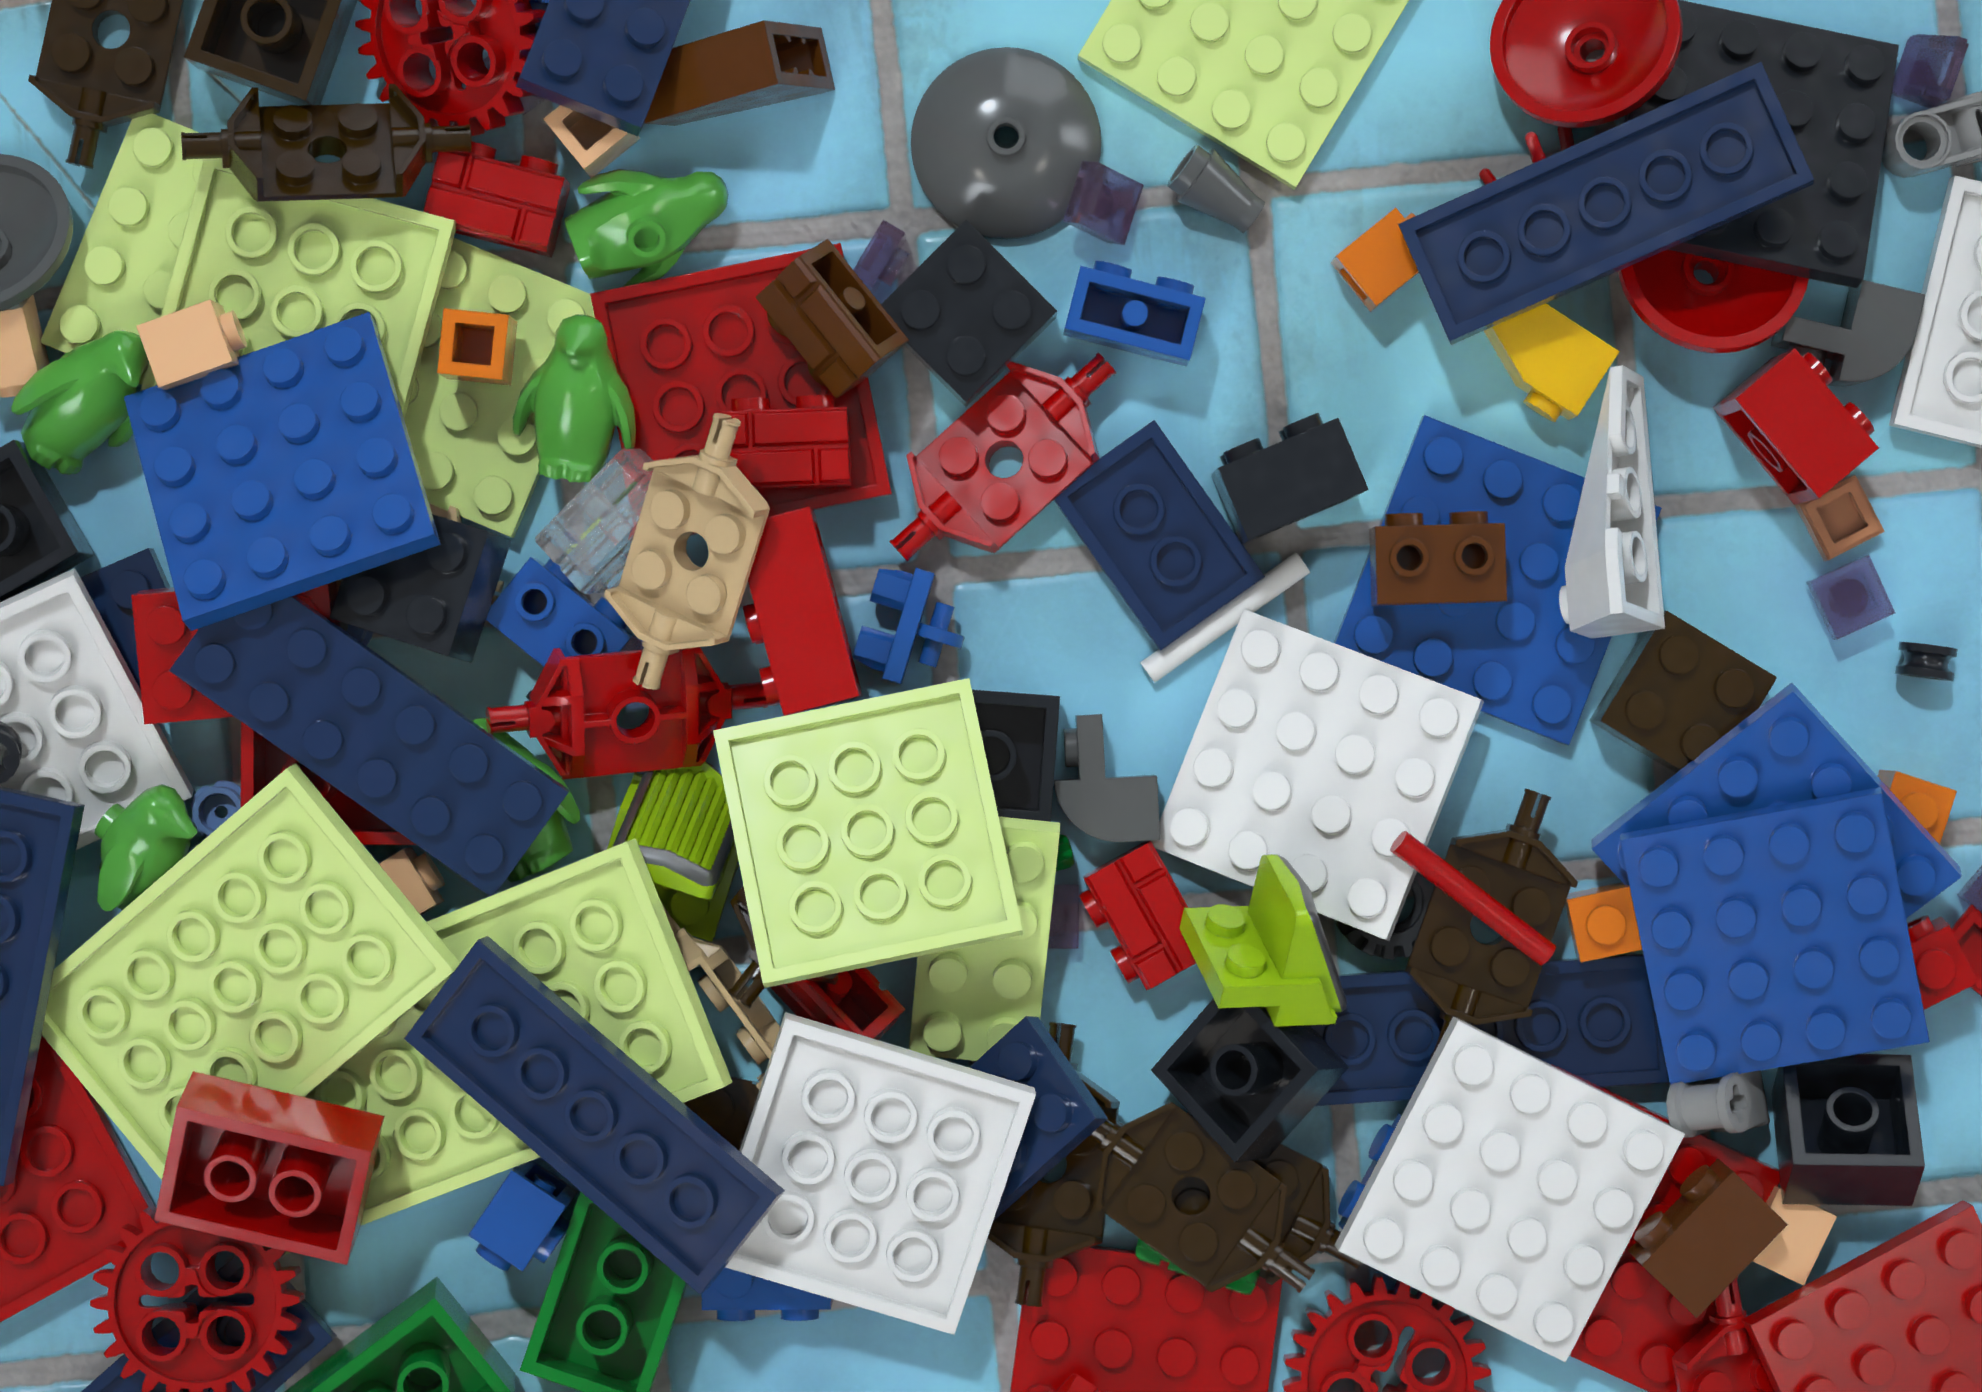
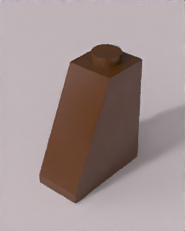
M763 20L672 48L644 124L676 126L835 90L822 28Z

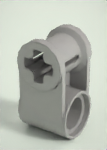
M1982 91L1950 100L1934 108L1915 112L1888 127L1882 154L1884 167L1892 174L1906 178L1951 166L1961 167L1981 162ZM1906 130L1916 131L1924 138L1927 152L1923 160L1912 158L1906 152L1903 146V137Z
M1761 1070L1742 1074L1735 1072L1724 1077L1683 1083L1682 1081L1672 1083L1667 1093L1666 1106L1670 1126L1685 1134L1684 1138L1695 1137L1711 1129L1714 1132L1743 1133L1748 1129L1770 1123Z

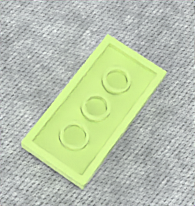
M999 817L1023 935L917 956L909 1050L932 1057L977 1061L1025 1016L1039 1017L1040 1019L1060 837V822Z

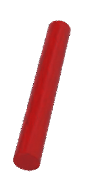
M1403 831L1395 839L1390 848L1394 855L1534 962L1542 966L1552 957L1556 950L1555 944L1407 831Z

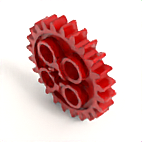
M359 0L365 7L371 10V17L355 21V27L369 32L371 41L359 47L358 53L374 55L377 64L367 72L366 77L367 79L384 78L387 84L379 97L382 102L389 101L388 84H395L424 116V123H431V126H462L470 124L472 137L484 134L485 130L488 131L506 126L505 117L522 114L525 111L519 97L535 95L516 87L537 34L535 24L542 21L545 10L532 9L529 2L531 0H477L475 6L471 0H420L422 4L421 16L416 8V0ZM484 48L488 52L490 58L489 70L486 68L483 61ZM430 59L436 69L435 80L432 78L429 70Z
M148 1207L139 1213L143 1232L127 1223L118 1230L121 1239L127 1247L110 1245L103 1250L102 1254L115 1266L114 1269L99 1270L93 1275V1280L108 1287V1293L92 1299L90 1306L100 1310H107L109 1318L93 1328L94 1333H113L116 1339L104 1352L105 1357H115L124 1353L129 1360L123 1367L120 1376L125 1379L141 1370L146 1374L142 1385V1392H150L160 1382L166 1384V1392H183L184 1389H189V1392H208V1388H212L213 1392H232L231 1381H234L244 1392L251 1391L256 1386L251 1368L265 1376L271 1375L277 1367L268 1351L286 1355L292 1348V1344L280 1334V1331L296 1330L301 1326V1319L286 1312L287 1307L298 1304L305 1298L304 1293L287 1289L286 1282L301 1272L300 1266L281 1267L278 1259L287 1251L154 1221L156 1212ZM219 1252H232L240 1258L244 1267L243 1278L240 1282H227L218 1275L215 1268V1259ZM155 1253H167L176 1260L179 1267V1276L175 1283H163L156 1279L151 1269V1260ZM196 1286H198V1293L201 1297L250 1293L255 1299L254 1303L250 1305L227 1301L214 1302L203 1309L200 1314L197 1313L196 1303L192 1302L169 1303L160 1306H144L141 1303L142 1295L180 1298ZM164 1317L175 1322L180 1332V1341L177 1347L168 1348L157 1343L152 1333V1324L155 1318ZM219 1317H233L242 1324L245 1332L242 1346H228L219 1339L216 1332V1324Z
M1374 1273L1371 1291L1366 1292L1361 1290L1353 1278L1348 1279L1349 1298L1343 1301L1329 1289L1325 1291V1298L1330 1310L1322 1314L1316 1309L1307 1307L1305 1312L1314 1326L1312 1331L1293 1329L1291 1332L1292 1338L1303 1347L1302 1353H1289L1283 1356V1361L1287 1366L1299 1371L1298 1376L1282 1381V1387L1285 1392H1328L1332 1383L1343 1378L1353 1379L1360 1384V1392H1378V1385L1371 1375L1375 1370L1386 1372L1389 1369L1397 1350L1399 1337L1403 1329L1410 1326L1414 1329L1412 1338L1404 1346L1394 1364V1370L1401 1381L1397 1386L1386 1384L1382 1392H1486L1480 1387L1474 1386V1381L1491 1375V1369L1488 1365L1472 1362L1471 1359L1486 1349L1482 1339H1463L1474 1325L1469 1315L1451 1321L1450 1317L1455 1310L1454 1307L1441 1301L1434 1306L1432 1304L1433 1297L1419 1290L1413 1295L1410 1293V1286L1399 1280L1396 1281L1393 1290H1387L1380 1273ZM1371 1320L1383 1322L1387 1325L1388 1334L1382 1346L1375 1350L1367 1351L1355 1345V1333L1361 1324ZM1426 1348L1440 1349L1444 1352L1445 1363L1437 1375L1423 1378L1413 1373L1412 1364L1418 1352Z

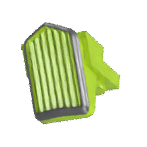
M707 761L702 766L645 771L644 774L635 772L620 806L607 849L636 838L662 905L680 929L684 927L692 936L712 942L719 926L733 878L739 867L722 774Z
M1278 854L1261 856L1249 906L1218 904L1212 907L1184 908L1179 929L1218 1008L1265 1007L1275 1027L1336 1024L1337 1015L1335 1012H1343L1346 1009V997L1317 914L1311 890L1288 860Z

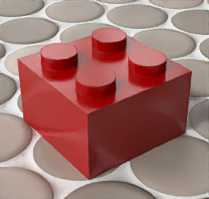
M1795 348L1771 358L1713 407L1716 413L1794 505L1821 498L1879 449L1869 436L1875 430L1865 414L1851 402L1843 406L1827 387L1833 382L1827 369L1811 353L1807 352L1801 356Z

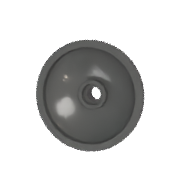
M1010 47L991 48L959 59L947 67L930 84L914 116L911 130V155L914 170L923 192L933 206L949 221L959 227L967 220L983 237L1018 239L1032 236L1054 227L1069 216L1083 201L1098 170L1101 155V130L1095 107L1088 93L1075 76L1053 59L1031 50ZM1004 126L1013 128L1019 136L1016 145L1007 149L999 147L993 138L995 132Z
M0 154V311H3L29 298L56 273L71 244L73 215L70 203L61 185L47 170L30 160Z

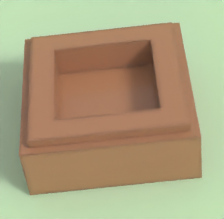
M1856 475L1838 482L1819 499L1795 505L1823 561H1828L1885 532Z

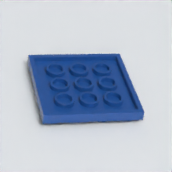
M370 312L237 357L239 365L210 372L205 377L174 388L163 390L156 385L124 396L183 622L190 631L441 545L378 328Z
M1426 415L1422 416L1379 526H1385V514L1423 513L1424 525L1449 524V513L1488 511V523H1505L1507 601L1495 603L1371 606L1369 550L1334 643L1482 699L1484 704L1480 712L1561 744L1570 745L1612 637L1591 639L1571 632L1569 624L1564 621L1560 610L1559 593L1561 587L1566 585L1565 563L1585 478ZM1655 505V516L1657 522V519L1662 508Z
M1793 683L1786 686L1707 748L1694 761L1688 763L1591 840L1592 850L1624 885H1629L1620 842L1621 833L1881 787L1906 919L1962 877L1960 866Z
M1881 787L1620 834V842L1670 1085L1681 1081L1688 1083L1724 1077L1735 1072L1742 1074L1930 1042Z

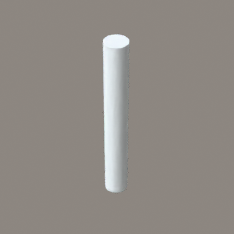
M1295 552L1265 573L1264 578L1162 650L1158 649L1141 661L1140 664L1154 683L1235 627L1244 609L1256 612L1310 573L1309 569Z

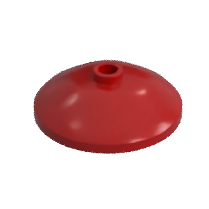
M1503 0L1495 15L1490 35V55L1493 69L1501 87L1511 101L1523 112L1537 120L1568 128L1592 127L1605 124L1639 108L1666 81L1676 63L1681 48L1683 36L1681 10L1678 0ZM1595 50L1605 51L1600 59L1593 62L1586 61L1587 56Z
M1665 250L1618 271L1624 294L1644 323L1674 344L1706 353L1737 352L1749 349L1770 339L1794 315L1803 300L1809 278L1672 250ZM1699 269L1707 271L1712 276L1713 283L1703 284L1699 282L1694 276V271Z

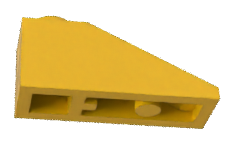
M1546 303L1484 330L1515 386L1528 394L1523 402L1533 411L1553 422H1556L1560 415L1567 420H1571L1579 415L1620 352Z

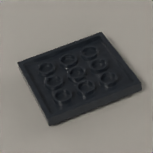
M1678 0L1683 22V36L1676 63L1660 89L1639 108L1625 115L1624 123L1756 63L1762 62L1813 175L1814 185L1667 250L1858 288L1864 279L1899 45Z

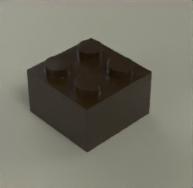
M204 0L184 58L200 70L251 88L258 87L259 91L298 105H321L358 0Z
M1664 611L1665 629L1642 632L1589 721L1677 773L1755 712L1762 704L1777 677L1669 611Z

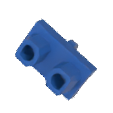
M919 568L915 569L914 574L901 570H878L870 602L900 610L902 615L895 635L862 626L852 658L872 669L884 672L883 679L902 684L916 636L925 638L918 662L935 668L937 667L943 644L959 649L962 648L965 637L948 631L955 607L936 602L930 624L921 623L935 577L934 573Z

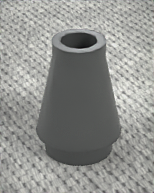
M1195 145L1186 154L1167 184V187L1178 194L1176 201L1228 223L1242 233L1247 231L1254 223L1265 205V201L1251 191L1215 149L1207 152L1199 145Z

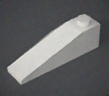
M1623 365L1610 367L1565 563L1566 585L1561 587L1559 593L1561 614L1564 621L1569 624L1570 631L1591 639L1665 629L1644 377Z

